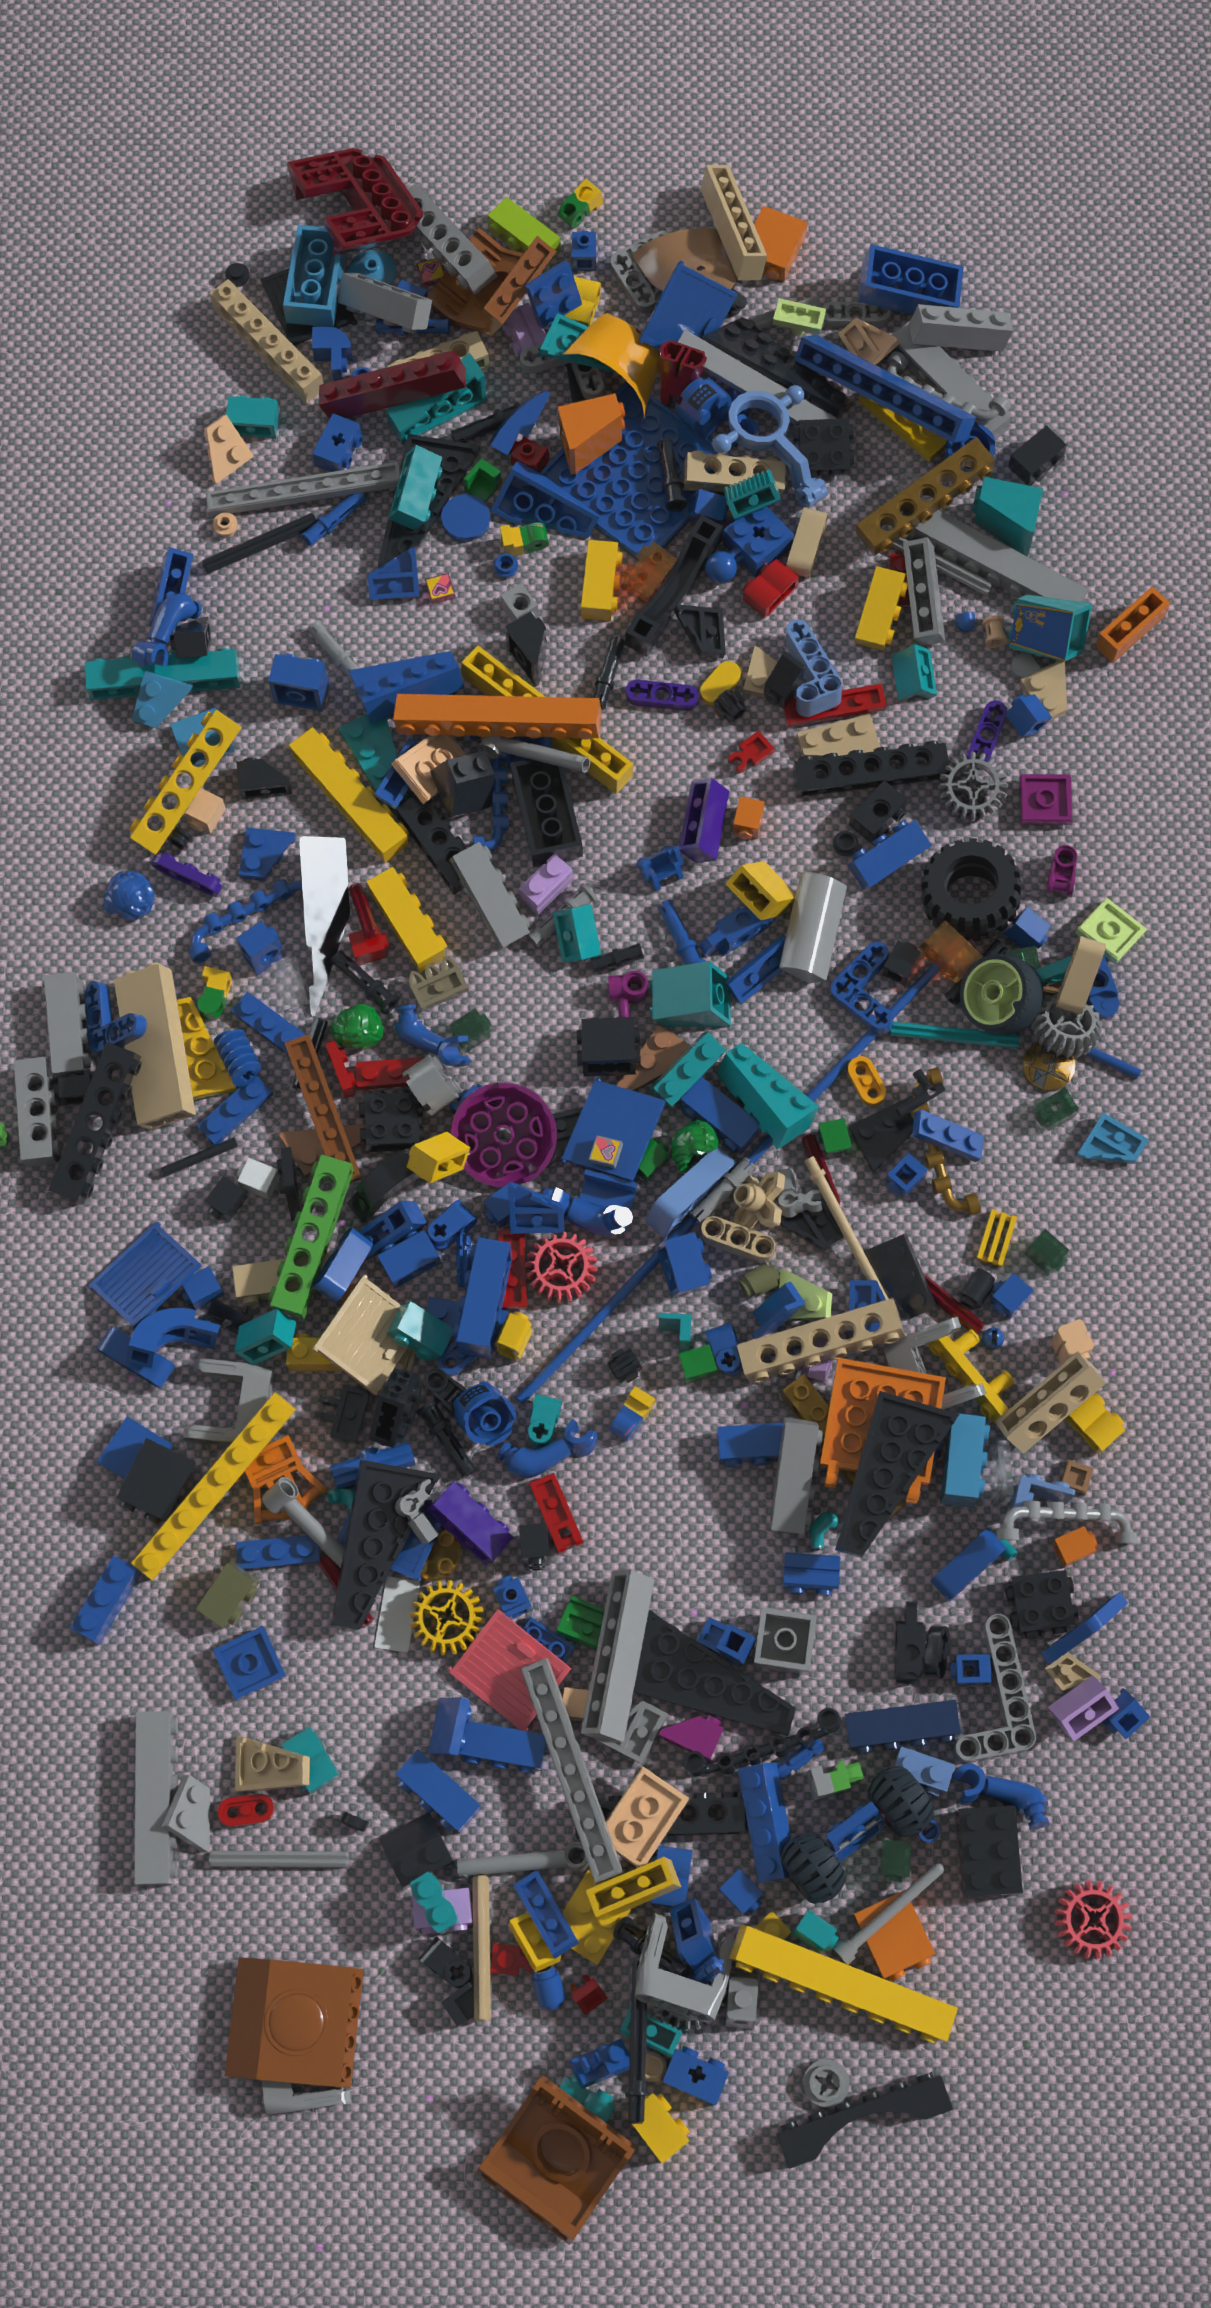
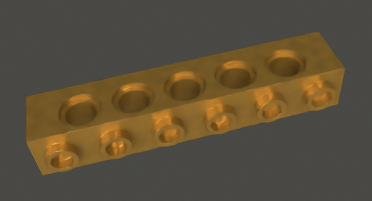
M977 437L857 523V536L874 556L880 552L885 553L893 546V542L900 537L903 539L910 535L913 528L919 523L924 524L933 517L934 512L940 508L942 510L947 508L960 493L961 495L966 494L978 480H984V477H989L993 473L994 457ZM970 467L972 471L963 472L961 468ZM944 481H949L953 485L950 487H944L941 485V483ZM930 496L933 499L931 501L926 502L923 501L921 497ZM904 510H909L913 514L910 516H904L901 514V512ZM883 525H891L893 529L885 531L881 527Z
M803 1374L782 1390L781 1398L798 1419L816 1421L818 1423L819 1429L823 1430L822 1443L819 1446L822 1449L829 1406ZM839 1469L840 1474L852 1488L856 1472ZM903 1500L900 1501L889 1519L903 1509L905 1505Z

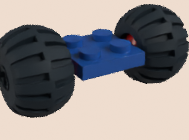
M902 1766L889 1767L875 1776L868 1788V1797L871 1802L866 1806L860 1805L852 1812L850 1818L844 1822H838L830 1828L829 1833L826 1835L830 1848L819 1835L813 1832L801 1833L792 1837L783 1847L781 1862L788 1872L792 1883L808 1902L813 1904L824 1903L837 1896L846 1881V1873L840 1862L883 1831L884 1826L882 1822H885L900 1837L913 1836L920 1833L931 1822L934 1815L932 1801L921 1784L906 1768Z

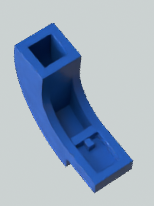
M170 1308L155 1312L144 1318L133 1331L125 1362L152 1368L158 1350L171 1342H187L214 1349L220 1325L195 1319L196 1310Z

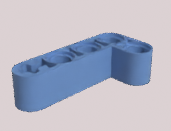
M800 619L790 621L786 627V646L791 655L805 665L804 677L807 680L806 683L797 688L796 710L800 715L810 717L840 704L842 681L809 625Z
M718 1146L716 1150L703 1157L656 1200L645 1222L665 1240L668 1239L678 1229L684 1216L709 1195L724 1179L723 1176L727 1172L730 1173L738 1163Z

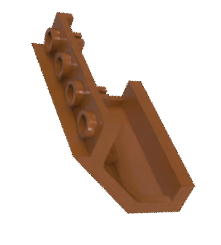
M478 228L470 238V241L488 259L498 277L474 295L469 288L465 290L456 279V274L451 276L446 271L426 297L432 300L431 309L440 315L441 319L449 318L452 325L493 336L526 294L525 285L540 275L556 253L553 248L538 236L532 241L527 250L521 253L502 247L482 229Z
M239 1957L225 2076L351 2088L364 1969Z
M542 2075L475 2174L570 2245L637 2146Z

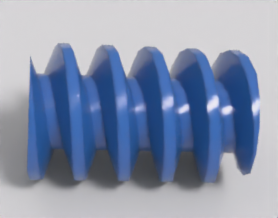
M241 1029L224 1031L214 1038V1044L224 1062L225 1068L228 1070L229 1076L232 1078V1083L238 1087H245L256 1079V1075L261 1071L262 1066L258 1062V1057L254 1054V1049L250 1046L249 1039L246 1038L247 1034Z

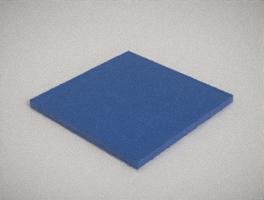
M626 381L614 393L618 403H623L625 417H623L625 430H622V441L572 475L570 474L565 452L562 448L539 473L600 515L594 528L612 542H618V546L645 567H648L691 521V519H687L691 495L696 492L682 490L683 496L687 500L685 509L670 512L665 508L667 499L666 494L662 491L664 476L657 442L660 440L663 446L662 439H672L678 476L682 481L684 461L688 452L703 451L706 454L712 455L718 453L712 447V439L697 434L674 411L651 394L644 419L642 402L635 389ZM705 468L707 473L715 474L712 469ZM731 470L729 472L733 475L736 471Z

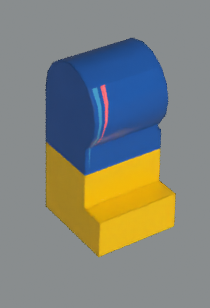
M634 1386L629 1397L621 1407V1411L610 1425L609 1431L628 1442L655 1406V1398Z

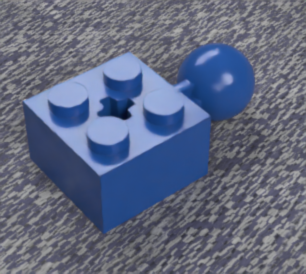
M768 507L741 517L723 530V545L729 552L718 551L711 554L705 564L706 574L715 583H727L733 579L737 571V564L741 562L756 578L766 563L769 562L771 564L774 560H779L791 550L794 533Z

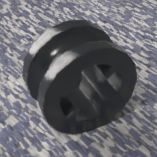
M174 827L172 830L173 835H169L167 839L175 847L186 851L188 849L187 844L192 843L193 838L186 831Z

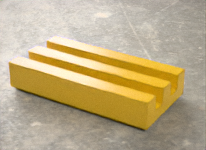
M995 1209L991 1210L976 1260L1002 1268L1017 1216H1009L1004 1212L999 1213ZM994 1218L999 1219L989 1256L986 1257L983 1256ZM1006 1221L1009 1222V1227L999 1259L995 1260L994 1255L1004 1222Z

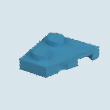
M145 671L132 721L156 728L191 691L192 685Z
M1103 1113L1076 1157L1080 1159L1135 1164L1149 1139Z

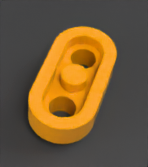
M864 1056L853 1058L848 1065L847 1073L860 1100L870 1107L880 1105L885 1099L886 1087L874 1064L869 1058ZM863 1069L865 1074L858 1075L856 1070ZM874 1091L877 1096L871 1098L868 1096V1092Z

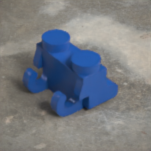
M664 846L660 852L650 857H641L636 864L646 883L649 881L653 882L651 885L655 891L661 889L659 881L673 874L678 881L684 878L680 867L684 862L677 846Z

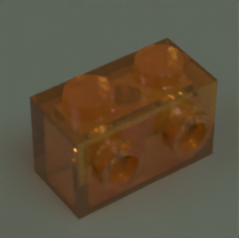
M654 541L649 547L646 545L642 547L636 555L639 559L635 566L630 564L621 575L625 580L620 586L643 604L677 561L674 556Z
M946 920L939 924L918 947L927 961L934 962L941 969V974L947 980H953L955 983L965 976L971 965L983 957Z

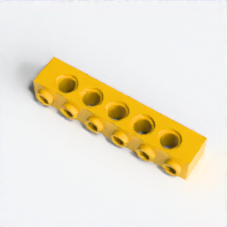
M217 709L214 713L208 711L200 723L204 727L199 735L194 732L186 745L190 748L185 756L182 754L178 755L172 764V767L175 768L170 777L165 775L157 786L161 790L156 798L152 796L143 807L147 811L143 818L140 820L137 817L128 829L132 832L130 835L131 839L155 855L242 728ZM213 730L219 734L220 740L217 745L210 746L206 743L205 735L208 731ZM195 752H201L205 756V763L201 767L193 766L190 761L191 755ZM181 773H186L191 778V784L187 788H180L176 783V778ZM167 794L175 796L177 804L173 809H166L162 806V798ZM151 816H159L162 819V827L159 830H151L148 827L147 821Z

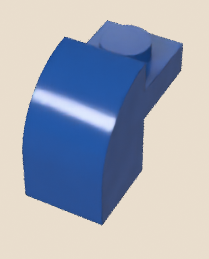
M312 327L314 361H331L333 381L343 379V373L348 372L347 361H353L349 338L343 331L334 327Z
M711 1617L708 1618L696 1640L707 1649L740 1666L744 1665L756 1643L753 1635L730 1623L727 1626Z

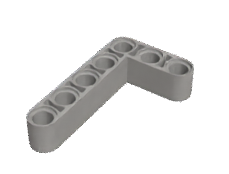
M1002 1614L991 1615L986 1620L983 1626V1635L987 1653L990 1654V1666L1004 1728L962 1736L953 1747L955 1758L962 1763L1022 1753L1029 1750L1036 1741V1733L1011 1624L1008 1618ZM999 1622L1003 1626V1634H993L990 1630V1623ZM998 1649H1005L1009 1653L1010 1659L1008 1662H1001L997 1659L996 1651ZM1003 1677H1012L1016 1682L1015 1689H1006L1002 1684ZM1010 1704H1018L1021 1707V1717L1015 1718L1010 1715L1008 1709ZM1022 1731L1027 1734L1029 1738L1027 1745L1021 1746L1016 1742V1732ZM989 1737H997L1001 1741V1749L999 1751H993L988 1747L987 1741ZM961 1743H971L974 1747V1754L972 1756L963 1755L960 1751Z

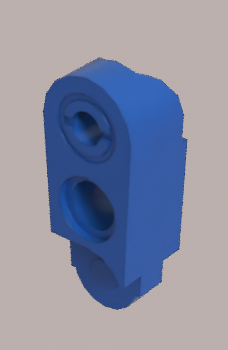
M747 906L742 909L739 907L715 923V930L700 944L699 948L705 956L720 951L724 957L765 931L775 919L773 917L760 920Z
M1103 955L1095 980L1099 981L1102 987L1097 988L1092 985L1086 1004L1094 1005L1093 1012L1100 1013L1099 1018L1107 1020L1115 1016L1120 1002L1118 999L1119 993Z

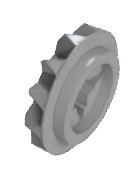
M822 2059L811 2064L806 2070L803 2086L807 2097L814 2104L821 2107H833L841 2103L847 2096L850 2081L847 2071L840 2063L831 2059ZM832 2071L831 2082L838 2089L827 2088L820 2095L822 2084L815 2079V2076L826 2078Z

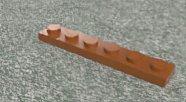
M307 1034L285 1042V1047L325 1156L352 1163L354 1172L350 1183L362 1180L310 1035Z

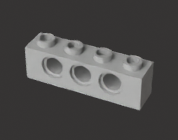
M46 1057L14 1060L20 1159L25 1167L57 1164V1155L61 1154L59 1139H55V1130H59L57 1114L53 1113V1105H57V1098L51 1086V1081L55 1080L51 1065ZM42 1083L39 1090L31 1091L32 1085ZM36 1108H44V1111L39 1116L32 1115ZM40 1132L46 1133L42 1140L34 1141L36 1134Z

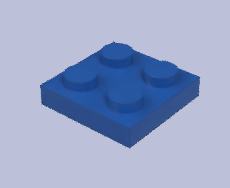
M565 260L525 285L537 324L542 329L553 323L557 313L564 316L582 305L571 266Z
M264 1626L213 1649L235 1701L287 1677Z

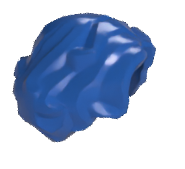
M118 872L110 879L108 890L104 895L103 908L111 915L120 914L125 920L142 919L151 911L155 892L151 883L139 872Z

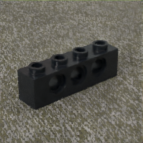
M414 795L397 806V817L450 891L455 895L465 887L453 865L449 864L448 861L452 856L466 849L465 844L459 836L454 837L450 830L452 828L448 820L444 816L440 818L436 812L438 810L432 798L423 804ZM424 819L432 821L428 825L420 824V822ZM437 839L446 840L441 845L434 844V841Z

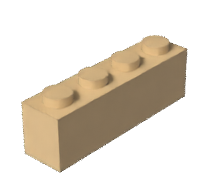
M332 1252L326 1253L322 1268ZM306 1256L298 1257L295 1265L299 1267L305 1266L309 1258ZM286 1259L232 1266L235 1293L239 1304L243 1303L245 1306H253L259 1304L261 1300H268L272 1287H277L280 1278L277 1276L280 1262H285ZM292 1281L287 1285L286 1290L295 1292L299 1289L300 1283Z

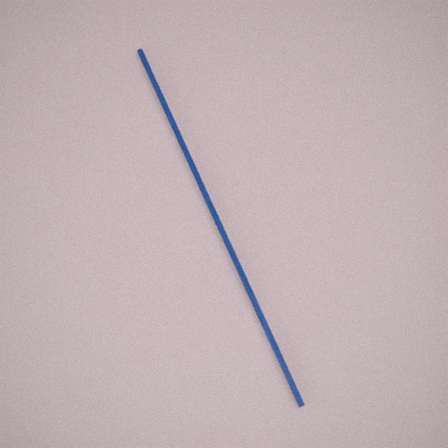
M957 938L888 1009L892 1013L893 1019L971 938H966V941H961ZM884 1017L883 1019H879L877 1021V1024H879L880 1022L885 1024L886 1018ZM869 1029L806 1096L814 1102L848 1067L850 1061L858 1057L879 1034ZM769 1134L746 1157L750 1160L749 1165L751 1163L755 1164L773 1145V1138ZM703 1212L695 1219L690 1215L668 1239L688 1234L697 1224V1218ZM657 1251L515 1397L522 1405L660 1263Z

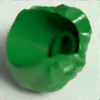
M356 1004L348 1009L341 1010L337 1017L332 1020L330 1026L331 1034L338 1045L351 1050H362L376 1046L382 1039L384 1026L378 1012L366 1004Z
M696 1120L695 1122L688 1123L687 1126H684L673 1135L671 1158L675 1161L680 1172H688L697 1155L710 1153L717 1149L719 1141L716 1132L707 1122Z

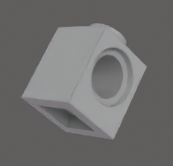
M522 583L500 595L501 607L512 622L530 611L535 618L538 617V605ZM518 606H525V607H526V608L523 609V610H517V609H516V607H518Z

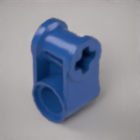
M457 1200L431 1222L428 1227L429 1239L435 1249L445 1250L456 1241L457 1236L469 1232L476 1225L478 1218L460 1200ZM437 1232H439L440 1234L445 1233V1236L442 1237L441 1235H438V1236L436 1237V1233H437Z
M728 1322L706 1330V1337L718 1367L725 1375L730 1377L741 1374L743 1367L737 1348L739 1342L732 1323ZM732 1357L734 1360L732 1362L733 1366L728 1367L726 1364H728V1359Z

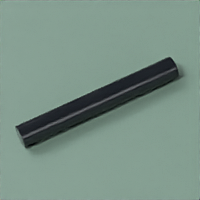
M233 1137L163 1166L161 1170L164 1177H167L238 1147Z

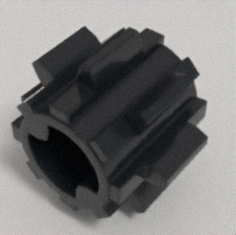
M727 689L714 701L715 713L722 721L726 719L729 723L735 722L746 712L747 707L744 703L746 699L739 691L734 693L732 689Z
M621 1348L611 1354V1360L607 1364L619 1383L625 1380L629 1383L639 1377L638 1372L642 1370V1366L630 1348L626 1351H623Z

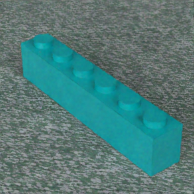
M221 648L217 651H209L207 656L177 658L176 652H171L168 654L167 666L154 664L138 666L135 660L127 656L113 660L98 658L85 662L86 691L90 700L138 696L145 671L191 684L192 689L190 692L240 688L239 659L236 649Z

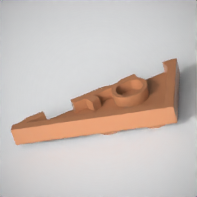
M658 1025L640 1051L641 1064H636V1075H623L616 1086L634 1091L642 1086L645 1087L653 1083L690 1044Z
M365 1124L343 1126L351 1150L362 1145L360 1144V1128H365ZM316 1129L280 1133L279 1136L284 1145L291 1147L294 1161L304 1177L310 1176L314 1162H319L321 1154L325 1155Z

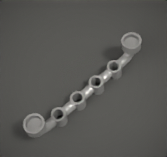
M894 351L887 359V364L889 365L887 371L898 376L897 372L901 373L907 367V358L902 353ZM898 376L976 416L975 420L989 421L998 415L1004 416L1011 407L1010 402L1005 397L995 395L989 402L990 410L980 411L972 403H961L949 393L943 395L936 392L930 385L922 386L915 383L909 376Z
M1023 1501V1507H1014L1006 1513L1003 1518L1002 1528H997L996 1540H1019V1529L1013 1528L1014 1521L1017 1518L1116 1521L1120 1526V1532H1115V1543H1137V1532H1131L1130 1521L1127 1516L1121 1511L1111 1510V1504L1094 1503V1509H1087V1503H1071V1508H1064V1502H1047V1507H1040V1501Z

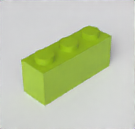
M507 196L487 215L490 233L494 237L505 241L511 250L524 253L538 236L556 251L548 264L561 252V238Z

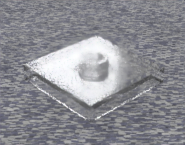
M1001 1440L997 1442L992 1451L996 1503L998 1505H1007L1014 1495L1013 1480H1015L1014 1465L1011 1464L1009 1440Z

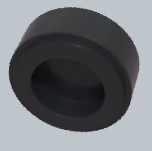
M344 1811L339 1820L340 1823L361 1832L366 1831L369 1823Z

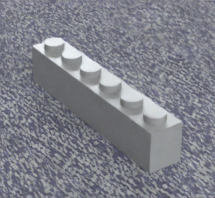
M910 321L892 334V336L900 339L901 343L891 352L897 351L902 353L908 360L907 368L924 385H930L936 392L943 395L949 393L961 403L970 402L980 411L990 410L991 394L983 390L976 383L974 377L971 374H967L960 367L958 361L950 357L942 346L912 343L908 327ZM1007 412L1004 416L998 415L989 421L975 420L974 425L977 423L988 428L996 440L1008 431L1011 417Z
M632 1569L612 1571L581 1734L602 1742H624L655 1580Z
M170 1711L136 1712L135 1885L138 1886L173 1885V1878H177L178 1874L177 1860L173 1861V1849H177L178 1837L162 1827L173 1801V1792H176L178 1789V1776L173 1774V1763L178 1762V1747L173 1746V1735L178 1734V1719L174 1718V1714Z

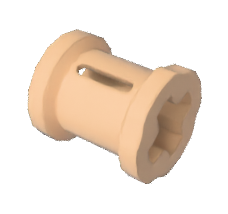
M991 615L984 618L982 625L986 628V646L998 648L1007 644V636L1004 635L1003 630L1004 617L1001 615Z

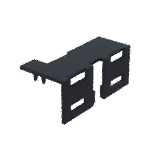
M212 1299L208 1313L201 1320L221 1326L225 1319L232 1321V1323L226 1326L225 1329L238 1334V1326L253 1320L255 1310L247 1307L244 1310L245 1313L240 1312L229 1305Z

